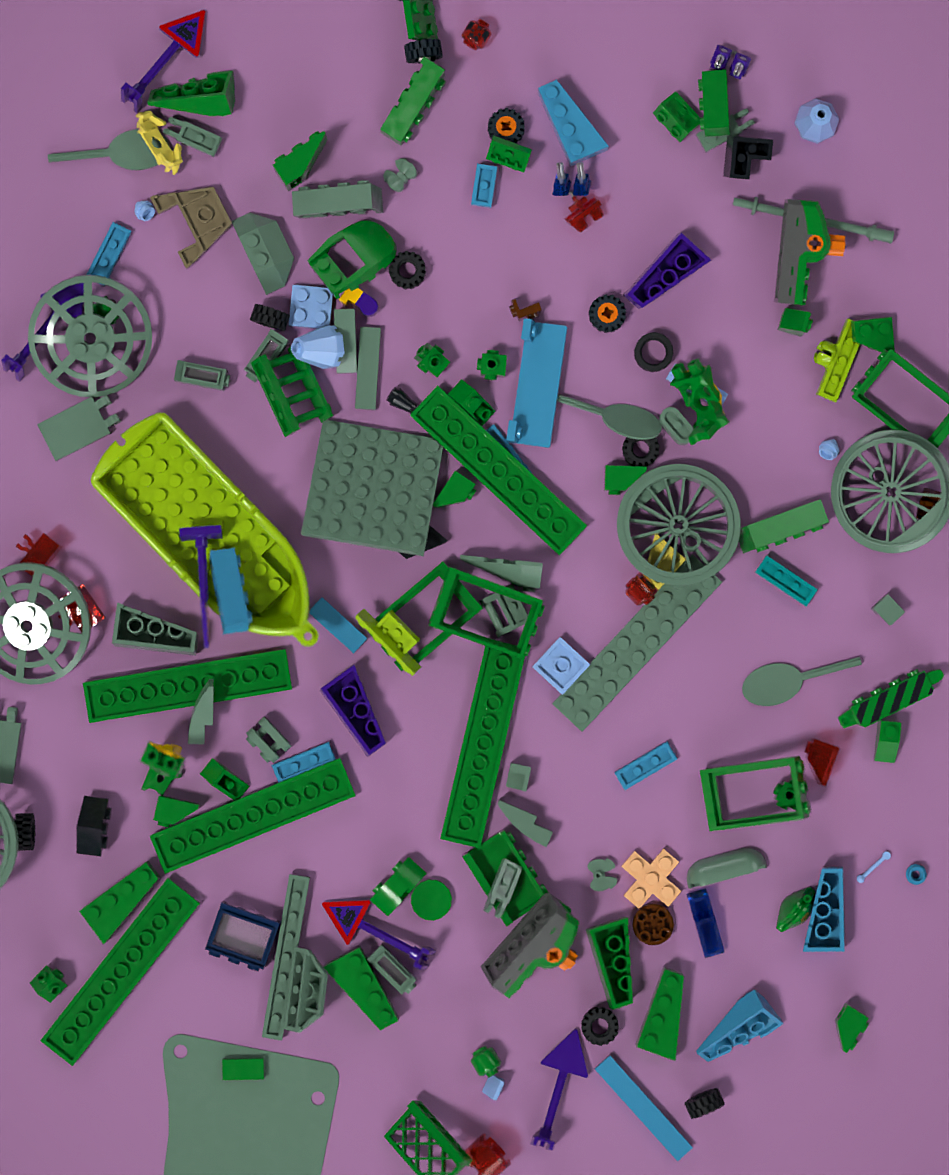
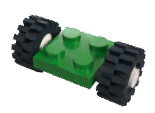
M399 0L403 1L408 39L416 40L404 45L406 62L409 64H420L423 57L430 61L442 58L441 40L438 39L437 35L438 27L435 21L433 1Z

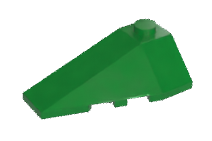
M233 70L209 73L207 78L198 81L195 78L188 79L189 82L180 86L174 83L153 89L147 101L149 106L207 116L232 115L235 105Z

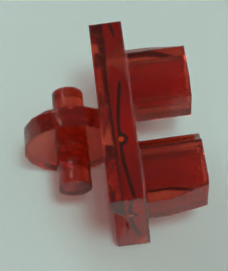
M573 196L571 200L574 204L568 207L571 214L564 219L567 224L573 226L578 232H582L588 227L583 219L584 217L590 215L594 221H597L604 216L600 208L602 204L595 197L588 201L585 196L579 200L576 196Z

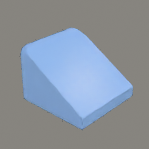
M496 1075L491 1076L487 1079L482 1092L492 1100H497L504 1086V1079Z

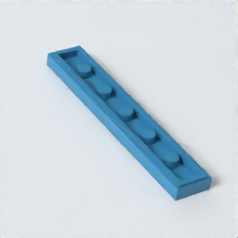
M610 1055L594 1068L677 1161L693 1148Z

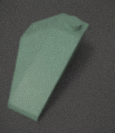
M460 555V560L516 586L523 587V591L535 592V588L540 589L543 563Z

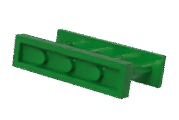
M291 346L287 349L289 353L268 360L266 354L251 362L285 437L300 430L299 424L319 417L321 423H323V419L326 421L333 417L331 406L327 403L310 364L296 359L291 351ZM293 361L297 372L278 379L273 368ZM302 380L306 391L288 398L285 397L281 387ZM310 398L315 409L294 416L290 405Z

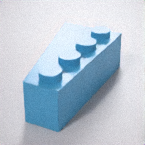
M557 80L538 88L537 93L570 167L608 150L609 146Z
M822 867L803 952H844L843 867Z

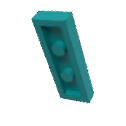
M767 555L754 572L805 607H807L818 590Z

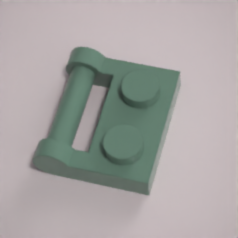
M513 584L507 587L515 590ZM498 593L480 600L481 605L485 607L496 629L497 637L525 624L528 614L521 601ZM496 599L509 623L506 627L503 626L492 604V601Z

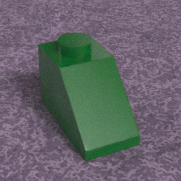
M605 465L604 491H608V495H621V492H625L647 471V467Z
M454 471L434 501L433 506L439 508L464 503L466 499L471 500L477 491L474 489L476 484L457 471Z
M878 721L874 761L895 763L900 743L901 722Z
M214 758L209 761L200 773L213 787L234 801L240 799L250 787Z
M160 795L153 820L158 821L157 825L170 827V824L174 825L198 810L201 804Z

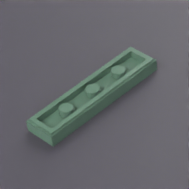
M360 327L355 409L376 410L381 328Z

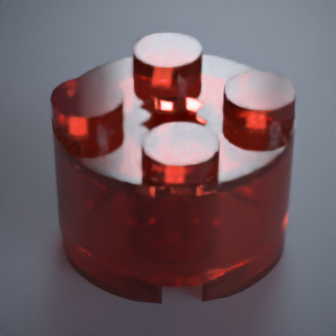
M483 1133L465 1149L467 1154L473 1159L469 1167L472 1168L474 1166L479 1172L478 1175H500L511 1165L509 1159L507 1161L504 1159L503 1156L506 1153L491 1137L486 1139V1134Z

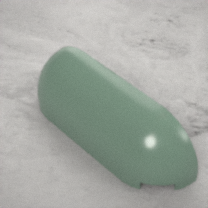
M740 848L696 861L689 868L686 878L687 886L691 889L753 873L759 869L767 868V863L763 855L752 848Z

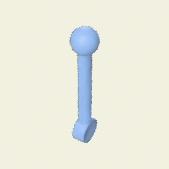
M887 851L883 852L882 857L864 874L857 876V882L863 883L865 877L885 859H890L891 854Z

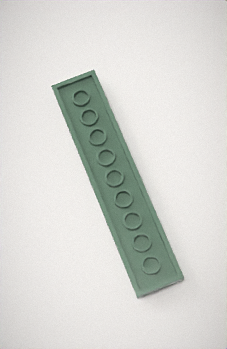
M693 554L689 557L692 571L705 566ZM686 561L675 573L689 572ZM714 575L702 582L691 585L675 586L664 584L592 660L590 666L563 695L561 694L552 704L583 732L717 589L722 581Z

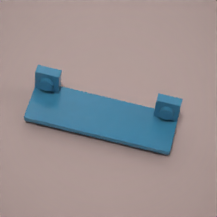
M524 318L521 335L524 346L513 420H509L506 441L515 444L550 448L567 326L539 323L532 319Z

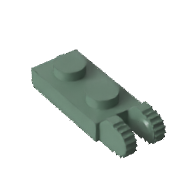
M747 108L735 115L729 116V136H738L742 131L755 124L754 120H748L740 127L738 126L736 120L749 113ZM704 130L696 134L705 153L727 142V135L705 137Z
M169 117L168 122L181 127V130L178 134L164 128L162 133L176 139L178 142L215 157L222 137L186 121L182 122Z
M506 858L502 859L488 894L489 898L483 908L485 912L489 913L493 908L495 900L500 903L494 916L498 919L501 918L507 904L510 902L522 871V866Z

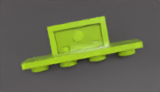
M365 609L355 616L359 625L365 628L372 635L373 639L387 650L389 656L395 658L401 664L405 672L413 676L421 668L408 653L420 638L392 610L379 623Z

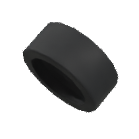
M657 332L648 333L642 336L636 343L634 357L638 366L643 370L659 372L665 369L671 362L673 346L665 335ZM652 340L662 343L666 350L665 358L658 364H649L642 357L643 346Z

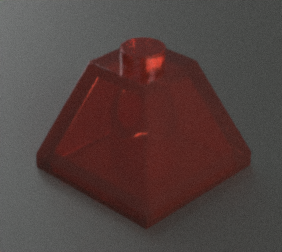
M812 738L811 742L807 741L804 753L807 754L805 758L817 784L826 787L840 748Z

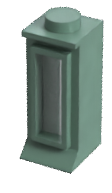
M270 329L268 335L244 368V371L247 372L246 377L256 383L258 378L251 362L266 354L268 360L280 357L289 344L288 339Z
M177 360L174 381L224 391L225 387L229 386L230 375H228L226 369Z
M383 944L367 958V961L401 995L404 992L408 994L415 988L416 984L414 982L417 978Z

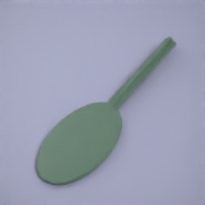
M138 129L118 135L110 143L109 149L48 154V162L110 157L116 165L128 170H145L158 165L146 142L137 133ZM153 137V146L161 148L160 141Z
M558 394V402L602 416L606 426L622 436L647 440L655 438L661 433L662 426L660 421L653 414L642 408L627 404H615L603 409Z
M857 657L802 673L788 664L775 663L765 665L747 676L742 686V692L744 697L755 705H778L794 697L799 692L804 680L862 665L861 659Z

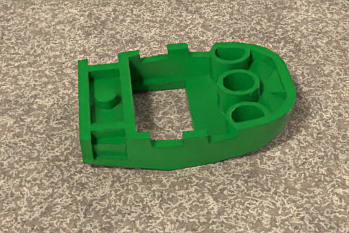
M359 221L329 237L307 261L334 297L338 299L340 298L339 294L347 289L353 291L359 288L358 285L363 282L373 280L379 270L385 269L393 261L397 250L393 238L384 227L373 221ZM343 239L346 240L365 264L349 278L343 274L327 254L333 245L341 242Z

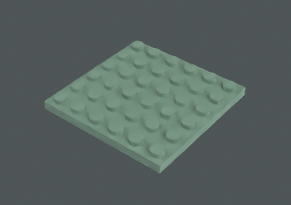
M323 419L301 535L424 556L443 446L431 437L332 420L324 421Z

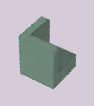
M889 594L884 595L871 608L888 625H892L905 613Z
M511 763L506 786L526 792L531 767Z

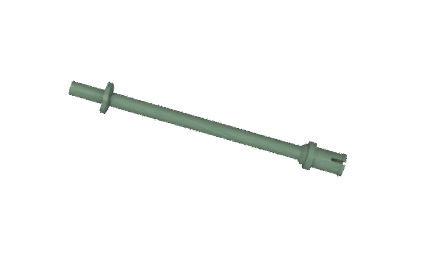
M734 197L733 206L751 209V215H754L756 211L783 217L784 208L758 203V197H755L754 201ZM825 218L827 227L865 235L869 238V241L878 240L889 244L893 241L894 231L877 228V225L867 228Z

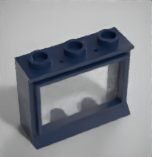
M222 901L205 950H208V954L220 958L221 955L228 957V961L239 965L240 962L248 964L247 968L251 970H263L281 921L268 919L264 915L254 914L246 911L244 908L234 907Z

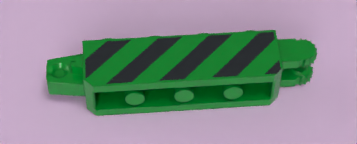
M918 669L907 673L908 678L903 680L897 678L888 683L889 687L883 690L879 687L870 692L871 696L865 699L861 696L851 701L853 705L849 706L846 712L837 717L842 728L856 724L861 727H867L932 695L934 690L932 685L943 679L944 672L940 669H935L926 673L923 670L919 672Z

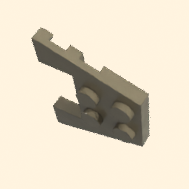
M214 187L150 197L158 214L177 205L179 206L196 240V243L178 251L186 269L190 268L232 225Z

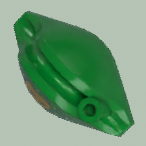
M809 886L787 896L783 900L778 914L777 930L784 932L803 924L809 918L812 911L814 889Z

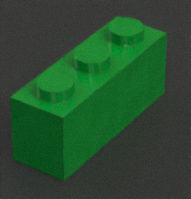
M702 71V79H698L699 91H703V98H699L700 111L703 110L704 117H700V129L705 131V137L730 135L727 71Z

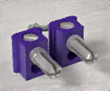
M717 45L710 61V67L716 70L725 69L731 54H734L735 57L730 66L729 75L737 79L744 77L751 58L722 45Z

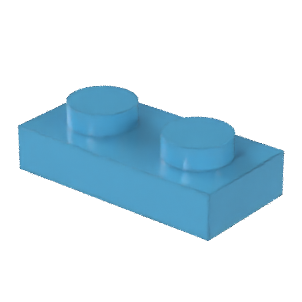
M477 164L471 205L491 208L497 166Z

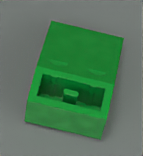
M325 131L313 133L309 136V141L304 144L299 143L291 149V153L286 156L282 154L274 160L273 168L288 192L306 181L327 142Z

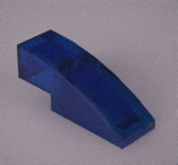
M706 888L686 894L704 957L708 958L725 953Z

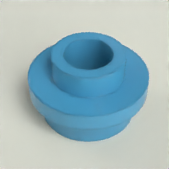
M913 864L907 868L906 878L911 884L919 885L925 881L927 873L923 866ZM915 870L919 871V877L917 878L912 876Z

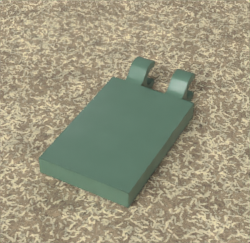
M106 395L97 401L90 397L37 424L55 461L111 434L109 428L121 422L118 414H114L104 420L100 409L112 404L109 396Z
M8 707L7 721L0 720V783L13 784L22 726V723L16 722L18 708Z

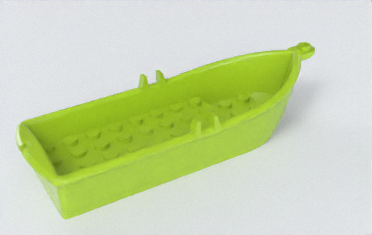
M158 412L122 433L121 437L126 440L125 445L120 446L114 441L108 447L91 476L92 486L199 597L198 550L195 548V540L181 541L179 528L221 525L223 539H208V547L206 548L209 597L207 606L219 615L209 564L210 551L235 548V553L240 556L241 561L239 573L244 575L245 585L242 586L243 592H247L248 595L246 608L247 611H251L252 623H249L248 631L269 636L293 635L302 645L307 647L316 644L319 638L318 631L308 621L309 589L307 578L296 551L285 536L166 413ZM310 632L312 638L306 640L304 637L305 633Z

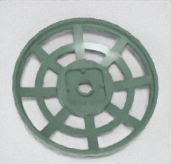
M81 275L65 279L54 285L38 301L29 323L28 342L34 363L40 373L50 383L72 395L101 397L116 393L127 387L144 369L152 347V328L148 313L141 300L125 285L100 275ZM84 283L83 296L72 298L62 305L52 297L65 287ZM92 283L111 286L122 292L124 296L115 304L107 298L92 295ZM130 301L134 303L142 316L145 325L144 332H133L130 320L123 311ZM84 302V314L73 318L66 311L69 307ZM93 302L104 304L110 307L111 310L105 317L93 313ZM47 303L55 313L49 321L47 335H36L34 330L37 317L42 307ZM117 315L122 319L127 333H114L110 323ZM59 317L68 324L65 335H53L54 326ZM93 333L96 336L95 342L87 343L84 340L85 334ZM146 340L143 357L138 367L133 371L125 364L131 354L133 341ZM127 341L126 350L122 358L118 359L111 352L114 343ZM35 343H47L50 356L57 365L50 374L39 360ZM53 343H66L70 354L63 361L56 354ZM106 358L114 365L111 369L96 374V362ZM76 359L87 363V374L76 372L70 369L69 366ZM118 370L128 377L124 382L113 388L97 391L96 380L107 378ZM65 372L74 378L88 380V392L71 389L56 379Z
M32 562L17 563L1 569L0 601L4 597L10 608L5 616L0 615V624H3L5 634L0 638V655L8 662L16 665V676L9 674L1 668L0 674L10 680L30 685L52 682L65 676L76 667L84 656L91 635L90 613L81 591L66 575L44 564ZM19 570L34 571L31 583H18L8 587L3 577L7 573ZM43 573L58 580L68 589L70 594L60 600L52 591L41 586L40 582ZM17 590H29L28 599L18 603L11 593ZM38 592L47 596L54 604L46 609L43 605L37 603ZM73 601H76L82 617V633L70 632V622L65 606ZM59 611L62 618L63 630L53 628L51 615ZM25 620L32 623L31 631L24 628L23 623ZM50 637L61 638L57 649L51 654L44 644ZM68 640L80 642L79 649L74 658L65 668H62L55 659L63 652ZM10 642L18 648L17 659L8 655L1 647ZM37 649L44 658L35 662H26L27 651ZM46 664L56 673L41 679L24 678L25 668H37Z

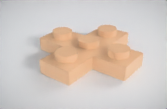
M662 849L649 864L634 851L621 866L636 879L623 896L638 909L642 907L652 894L669 907L682 892L666 878L679 861L665 849Z

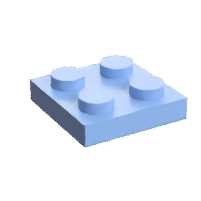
M292 285L289 326L313 329L330 326L333 294L330 290L322 287Z
M559 637L532 667L563 695L590 664Z

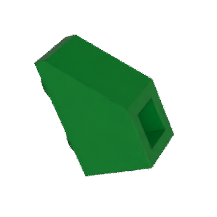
M785 308L777 330L801 337L811 328L813 319L810 318L811 313Z
M462 379L448 393L481 426L496 412L474 388Z
M847 1003L844 1004L835 1019L840 1046L846 1053L855 1048L858 1043L856 1038L859 1033H864L869 1025V1022H867L869 1018Z

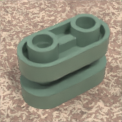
M668 407L664 409L659 417L664 430L677 444L686 445L690 443L688 437L694 430L690 423L676 408Z
M264 716L258 721L261 728L257 731L254 728L249 729L246 732L248 736L246 740L252 747L257 746L262 751L260 755L267 763L270 760L274 763L280 758L276 752L280 748L286 752L292 745ZM266 733L275 741L272 746L262 738Z

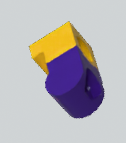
M359 288L353 291L347 289L339 298V302L347 306L350 302L361 309L364 316L372 317L378 312L376 300Z

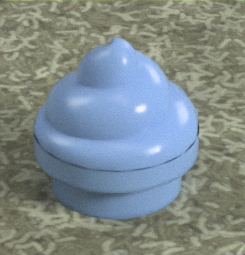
M149 201L137 202L134 209L135 216L139 220H150L155 214L154 205Z
M835 439L823 441L819 446V455L826 460H833L839 454V447Z

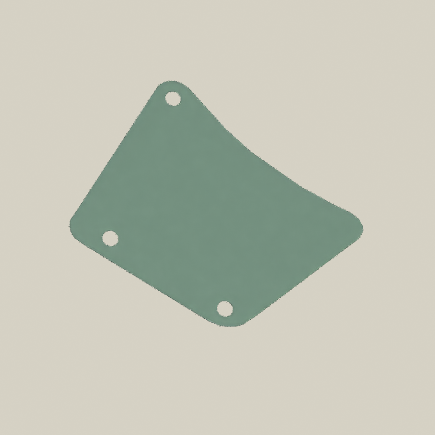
M183 1034L174 1035L168 1039L163 1048V1063L169 1107V1136L164 1175H321L339 1083V1074L335 1066L331 1063ZM177 1045H184L187 1048V1055L184 1058H177L174 1055V1048ZM264 1058V1079L223 1080L222 1059ZM314 1092H322L324 1094L325 1101L323 1104L315 1105L312 1103L311 1096Z

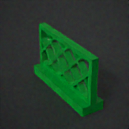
M412 1100L407 1106L409 1109L384 1135V1138L417 1175H457L464 1166H469L473 1161L422 1101ZM411 1114L416 1119L415 1128H407V1119ZM397 1130H402V1143H397L392 1138V1135ZM407 1130H415V1142L407 1143ZM420 1130H426L429 1133L428 1142H420ZM407 1145H415V1157L407 1155ZM420 1145H428V1157H420ZM433 1145H439L442 1148L441 1157H433ZM420 1160H428V1172H422L419 1169ZM433 1160H441V1172H433ZM446 1160H452L457 1165L452 1172H446Z

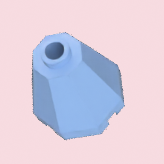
M814 99L800 106L794 124L798 128L802 139L819 144L834 136L839 117L831 103Z
M335 325L321 327L295 338L291 345V351L296 359L319 368L330 369L338 367L341 363L338 362V359L344 355L343 335L335 331L337 329Z

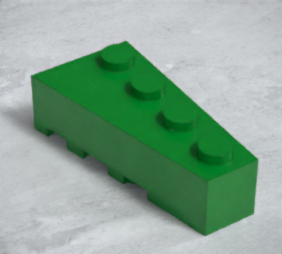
M423 57L420 62L422 64L421 70L414 72L409 82L410 87L403 90L398 99V106L395 105L380 129L383 135L401 146L404 142L408 143L413 135L412 128L415 124L418 126L424 118L423 111L426 107L428 109L431 107L435 100L433 97L437 90L441 91L446 83L444 80L445 69L426 57Z
M821 499L742 527L739 544L743 554L754 549L757 550V553L769 549L768 544L775 543L776 546L786 543V538L793 536L794 539L805 536L804 531L811 529L812 533L824 529L823 524L828 523L829 520Z
M149 861L145 862L79 911L103 945L159 880V874Z
M628 917L618 918L585 929L609 1008L613 1010L633 1003Z
M361 946L323 966L380 1031L399 1021L394 1007L371 964L367 961Z
M666 967L662 968L635 1044L637 1048L676 1061L684 982V975Z

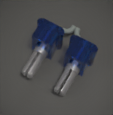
M558 162L556 164L557 174L552 193L554 196H567L570 194L571 197L589 194L592 181L589 179V174L584 172L583 162L576 164L577 175L573 185V192L570 191L572 181L569 180V174L564 173L563 163Z

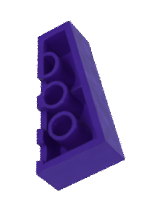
M679 233L628 289L624 296L638 309L643 308L710 262L711 259L685 235Z
M355 665L320 689L322 695L367 757L386 744Z

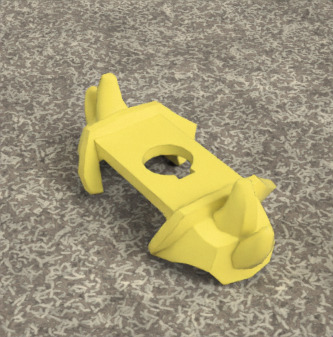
M151 111L137 113L136 117L139 118L136 125L139 128L137 133L146 142L156 158L157 164L166 166L165 172L172 170V174L176 175L180 163L183 162L181 157L182 146L176 143L174 151H172L159 132L158 126L166 125V121L156 117ZM153 137L160 141L161 148L153 146Z

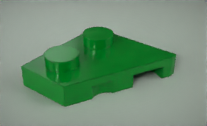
M892 317L851 321L853 342L864 345L874 351L882 352L884 349L888 351L889 348L895 351Z

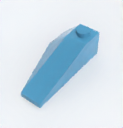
M754 989L737 1001L696 1052L709 1062L731 1052L732 1047L742 1044L745 1046L749 1044L748 1040L756 1036H760V1038L767 1036L784 1023L765 997Z

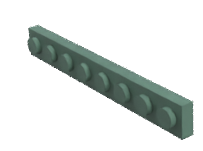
M289 874L262 1032L263 1038L280 1041L283 1039L294 947L299 945L310 877Z

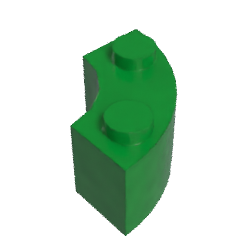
M410 857L404 862L399 861L392 868L394 873L384 884L380 882L373 889L375 894L370 901L387 916L397 908L427 874Z

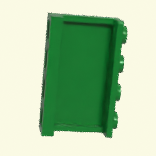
M503 829L481 843L480 848L475 847L462 855L488 898L502 859L506 858L522 866V871L510 902L501 916L502 921L507 927L513 921L529 912L537 901L549 892L543 883L539 885L535 878L538 875L533 867H527L524 862L527 858L521 849L517 850L513 845L516 840L511 832L506 833ZM495 900L493 905L495 910L497 909V906L500 903L497 900Z

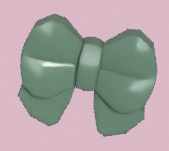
M400 158L395 161L399 170L397 175L389 170H386L383 175L384 181L396 192H402L404 184L408 182V179H415L418 174L412 163Z
M606 858L605 860L594 859L589 862L587 867L594 877L590 887L594 891L612 889L617 883V878L605 877L604 872L615 868L613 861Z

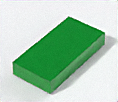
M264 1058L222 1059L223 1080H263Z

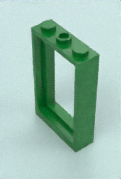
M889 348L888 351L884 349L877 357L879 360L875 367L871 365L864 373L866 376L865 380L862 383L858 381L851 390L853 392V399L891 429L909 432L864 396V393L889 362L893 360L949 404V393L892 348ZM949 414L927 439L936 448L949 435Z
M441 562L377 616L375 620L379 623L391 610L396 613L438 576L444 581L448 570L447 565ZM458 580L454 594L468 611L451 625L461 628L483 608ZM443 631L412 658L419 663L452 634ZM381 646L384 652L389 656L387 650L383 646ZM396 660L394 663L402 672L401 664Z
M448 567L428 626L523 659L524 655L527 656L530 651L531 644L528 643L530 637H534L538 625L535 623L537 618L542 616L545 606L542 605L543 600ZM458 579L531 605L517 648L443 622Z
M800 756L700 770L709 832L809 818L811 805L806 797L808 785L803 778L805 767ZM790 766L797 811L723 821L716 776Z

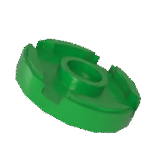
M428 879L420 882L411 894L413 911L425 920L434 921L440 919L448 913L451 907L452 896L450 890L444 883L438 880Z

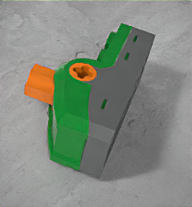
M785 199L774 302L806 305L808 284H805V280H809L810 268H806L807 263L818 262L826 255L843 256L845 236L828 234L826 220L819 202ZM814 237V241H817V246H813L812 249L809 241H813Z
M544 894L482 964L481 969L491 986L510 998L521 988L523 982L533 974L537 966L543 969L560 967L564 971L571 969L575 965L578 956L571 949V946L577 934L579 921L571 914L570 907L552 894Z

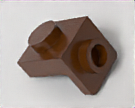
M516 299L511 300L512 305L509 306L513 318L517 317L518 321L524 318L533 320L539 317L538 313L542 312L539 302L519 309Z
M925 487L922 492L931 494H941V492L928 489ZM921 496L918 504L931 510L941 498ZM917 507L916 517L921 519L928 512Z

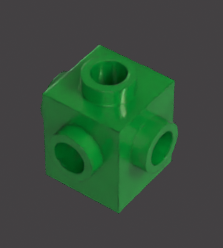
M426 343L417 350V355L414 357L419 363L417 367L425 374L429 372L435 377H438L450 363L443 356L444 351L436 344L432 346Z
M487 350V353H482V358H478L477 370H481V376H484L486 380H497V377L505 378L507 355H499V351ZM489 363H494V364H495V367H494V368H490V367L488 366V364H489Z
M792 780L788 782L783 781L781 784L778 782L773 791V794H775L773 799L778 801L776 805L785 810L790 807L797 811ZM790 791L791 796L786 798V793Z
M47 965L30 982L36 993L49 1003L67 986L63 980V973L59 969L55 968L53 970Z

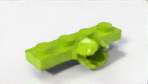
M846 319L836 344L829 341H821L816 348L821 352L818 354L814 353V362L825 368V373L816 395L832 402H837L859 347V344L852 340L851 321L853 320Z

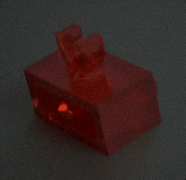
M43 533L35 544L27 534L23 536L28 541V545L32 547L31 549L23 547L19 543L16 545L18 549L27 552L20 563L32 562L47 566L63 547L46 533ZM24 570L33 577L34 571Z
M82 584L77 588L81 591L87 603L92 628L106 617ZM73 601L65 606L68 616H71V619H69L70 626L75 623L82 632L80 610L76 601Z

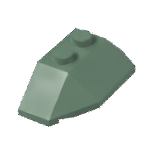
M247 213L231 221L266 295L285 287L294 257L277 221L253 213Z
M294 947L284 1029L297 1033L302 1032L322 1017L324 1011L328 973L309 949Z

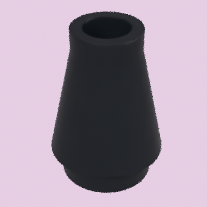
M396 387L392 389L386 399L389 405L410 414L418 405L401 388L398 389Z

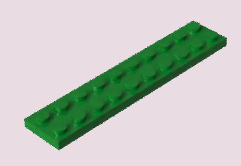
M438 385L410 414L420 426L559 556L587 527L575 513Z
M501 642L503 644L517 648V645ZM485 646L440 837L442 840L476 848L481 847L525 655L523 659Z
M286 649L83 682L89 723L194 706L200 692L209 679H214L213 703L293 690Z
M338 758L152 834L150 838L163 871L166 874L355 797L356 794L341 758Z
M167 878L40 1041L73 1066L199 906L200 902L170 878Z

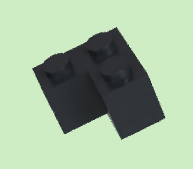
M727 135L723 177L750 179L751 159L771 160L773 140Z
M84 796L77 822L76 854L101 857L103 849L107 848L108 837L105 835H107L108 823L106 821L111 819L112 808L109 807V799Z

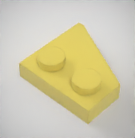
M658 534L654 536L653 543L661 538ZM665 540L651 549L647 561L654 566L667 544ZM670 545L656 567L667 572H671L674 550ZM676 552L674 573L686 561L678 552ZM643 575V578L651 582L658 591L664 585Z

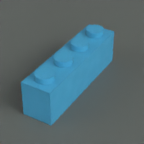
M235 548L210 551L209 564L223 635L248 631L249 623H252L251 611H247L246 608L248 595L247 592H243L242 588L245 582L243 573H239V567H241L240 556L236 555Z

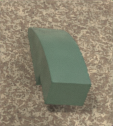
M334 309V325L337 328L335 331L343 335L344 355L338 359V362L341 363L336 367L337 373H357L355 309Z
M214 679L208 680L195 702L189 723L188 744H204L205 725H213Z
M498 801L497 804L504 815L518 830L536 843L547 847L553 831L534 824L537 818L536 815L504 801Z

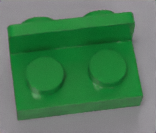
M676 91L660 103L653 112L657 120L679 142H682L688 134L700 125L698 114Z
M493 135L486 159L524 173L532 149Z

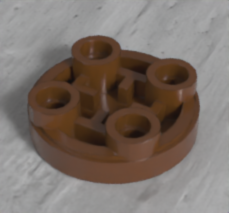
M647 904L635 913L632 927L636 937L641 942L647 945H659L670 938L674 922L672 915L665 907L659 904Z

